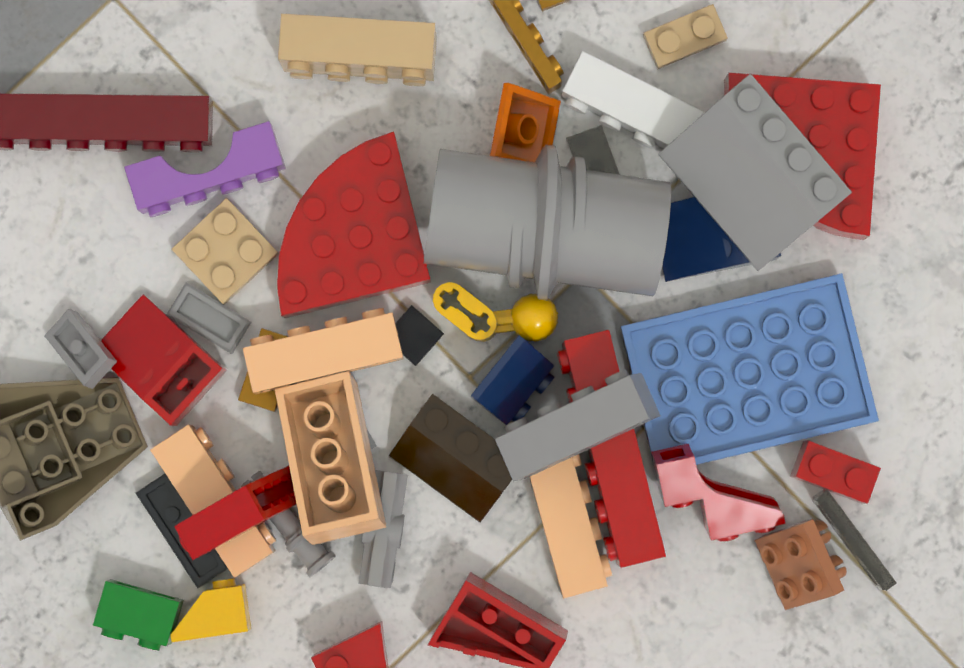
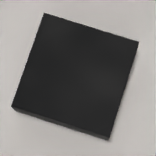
M412 305L395 323L403 356L415 366L444 335L441 330Z

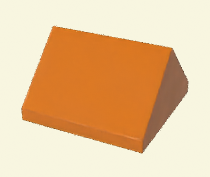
M504 83L490 156L535 162L545 145H553L561 101L511 83Z

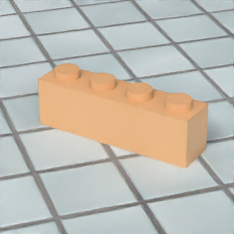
M379 308L361 313L362 320L348 323L347 317H341L325 321L324 329L312 332L310 331V326H303L288 330V337L273 340L272 335L250 339L251 346L244 347L243 353L253 393L260 394L347 371L353 372L403 360L393 313L385 314L384 308Z
M188 424L150 449V451L192 515L236 491V489L230 482L235 476L223 459L216 461L209 449L214 445L202 427L196 430L193 425ZM263 522L215 550L235 578L274 553L276 550L272 544L277 540L267 524Z
M579 454L530 476L563 599L607 587L606 578L612 576L607 554L599 556L596 541L602 539L597 518L589 519L585 504L592 502L586 480L579 482L575 467L582 465Z

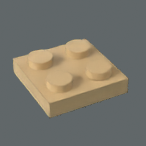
M227 198L171 249L223 305L233 298L279 254Z

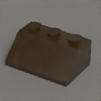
M433 393L389 454L392 459L480 523L512 481L495 439Z

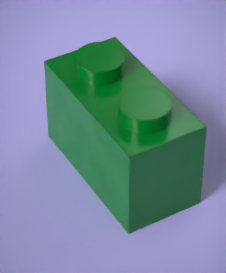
M110 579L105 581L93 626L102 628L101 635L117 640H123L124 635L139 639L137 645L160 651L161 645L167 647L172 644L171 634L177 626L184 600Z

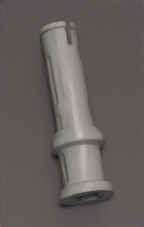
M261 471L251 476L254 481L264 477ZM245 481L241 487L251 483L252 481ZM291 509L270 519L287 540L285 542L287 551L289 553L294 552L308 569L306 574L309 578L336 557L333 551L328 552L321 543L312 545L303 537L300 520Z

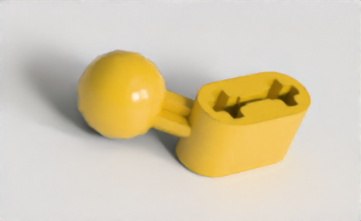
M453 282L441 284L433 294V304L436 310L470 338L480 342L492 339L496 333L513 331L527 341L538 342L549 337L558 324V312L554 303L550 299L548 301L539 300L537 294L531 293L522 296L515 302L512 309L491 311V309L467 290ZM456 291L459 292L457 300L463 308L479 318L484 317L485 314L489 316L487 319V324L490 326L489 330L485 332L480 329L477 333H474L475 325L467 315L452 306L446 310L443 308L446 303L442 298L446 292L450 295H453Z

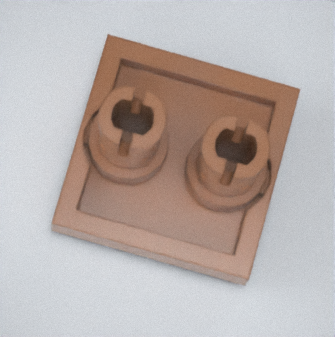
M811 519L766 534L755 540L761 558L767 567L777 595L781 599L785 610L832 597L844 591L840 579L846 575V567L835 570L836 566L844 562L837 555L829 556L824 544L830 541L831 533L828 531L820 535V531L828 528L827 524L822 520L814 521Z

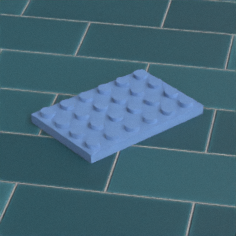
M842 273L620 327L631 374L642 373L661 415L644 424L650 453L689 444L694 454L696 465L879 421Z

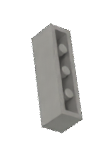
M626 370L618 372L606 378L607 386L597 391H594L593 387L590 386L572 394L573 402L563 407L560 406L559 402H556L538 410L540 418L527 423L526 418H522L504 427L506 434L495 438V441L513 482L535 475L660 417L661 415L642 373L628 375Z

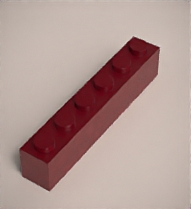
M0 93V150H14V144H29L30 150L49 151L52 150V144L66 145V150L89 151V145H104V150L122 152L127 151V145H142V151L164 152L165 146H180V151L202 152L203 146H212L213 101L209 96Z

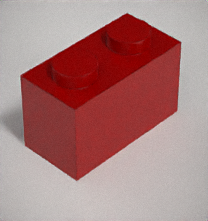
M803 441L790 477L858 503L868 504L881 468L817 443Z

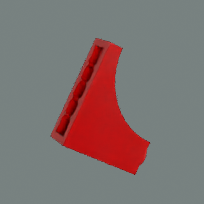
M286 466L239 488L175 525L174 527L179 534L180 544L189 553L192 560L211 552L237 536L297 505L290 467Z

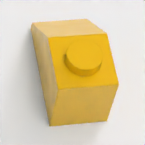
M235 578L212 581L213 588L202 592L172 632L171 642L248 632L251 630L246 585H236Z

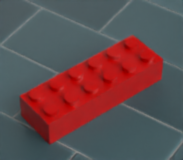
M609 330L565 340L562 343L563 350L557 353L562 375L569 373L572 387L566 390L569 403L573 402L572 394L590 386L593 387L594 391H597L607 386L606 378L620 372ZM635 430L627 431L588 449L591 462L584 465L589 485H597L600 499L594 500L598 521L601 524L607 523L610 536L604 537L603 541L608 560H616L617 565L623 568L666 557Z

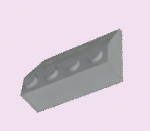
M751 74L717 101L658 154L757 271L762 269L852 193Z

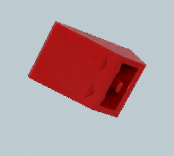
M144 294L101 340L117 360L111 369L170 426H177L227 371L226 368Z

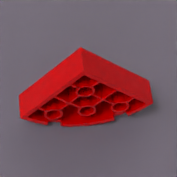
M728 72L724 79V94L726 95L749 74ZM751 74L852 191L850 195L813 226L835 236L858 240L868 238L871 229L881 84Z
M394 131L365 141L341 155L317 176L299 200L286 227L279 254L277 289L282 317H294L431 283L427 264H423L424 251Z

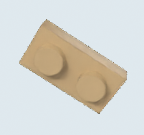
M714 4L643 34L657 70L723 43L728 39Z

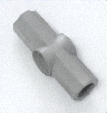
M375 470L387 528L362 534L364 550L358 584L391 588L396 564L397 548L400 549L405 515L402 514L408 475Z

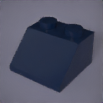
M519 335L471 394V398L503 424L508 425L511 420L514 422L522 419L529 411L531 406L526 401L535 390L542 394L555 378L550 373L554 365Z

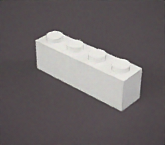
M582 51L561 95L562 98L567 100L565 105L570 109L584 115L588 110L601 117L599 122L602 125L618 132L622 127L634 133L633 140L651 149L654 145L663 149L666 148L705 113Z

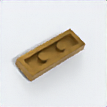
M489 0L548 95L559 89L562 85L560 76L564 72L553 55L547 57L543 52L540 44L544 40L535 25L531 23L527 26L519 14L524 11L520 1Z

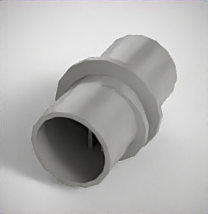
M545 145L535 162L440 149L423 264L506 275L509 287L516 289L520 288L525 278L534 279L539 300L548 301L557 283L653 297L658 287L666 248L671 208V183L586 170L585 160L581 157H571L567 166L563 167L559 164L556 146Z

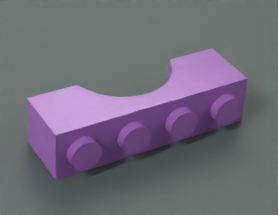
M270 121L233 132L232 145L227 157L219 166L203 174L179 172L172 168L162 156L125 166L124 169L137 210L142 214L148 213L149 217H156L170 212V205L184 201L186 206L201 203L207 200L206 194L221 190L222 194L236 192L244 188L243 182L257 178L258 183L271 181L278 178V171L284 170L286 167L273 126Z

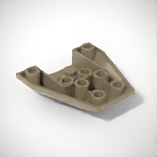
M102 378L93 389L83 386L79 380L0 384V508L20 541L57 526L148 447L119 378Z

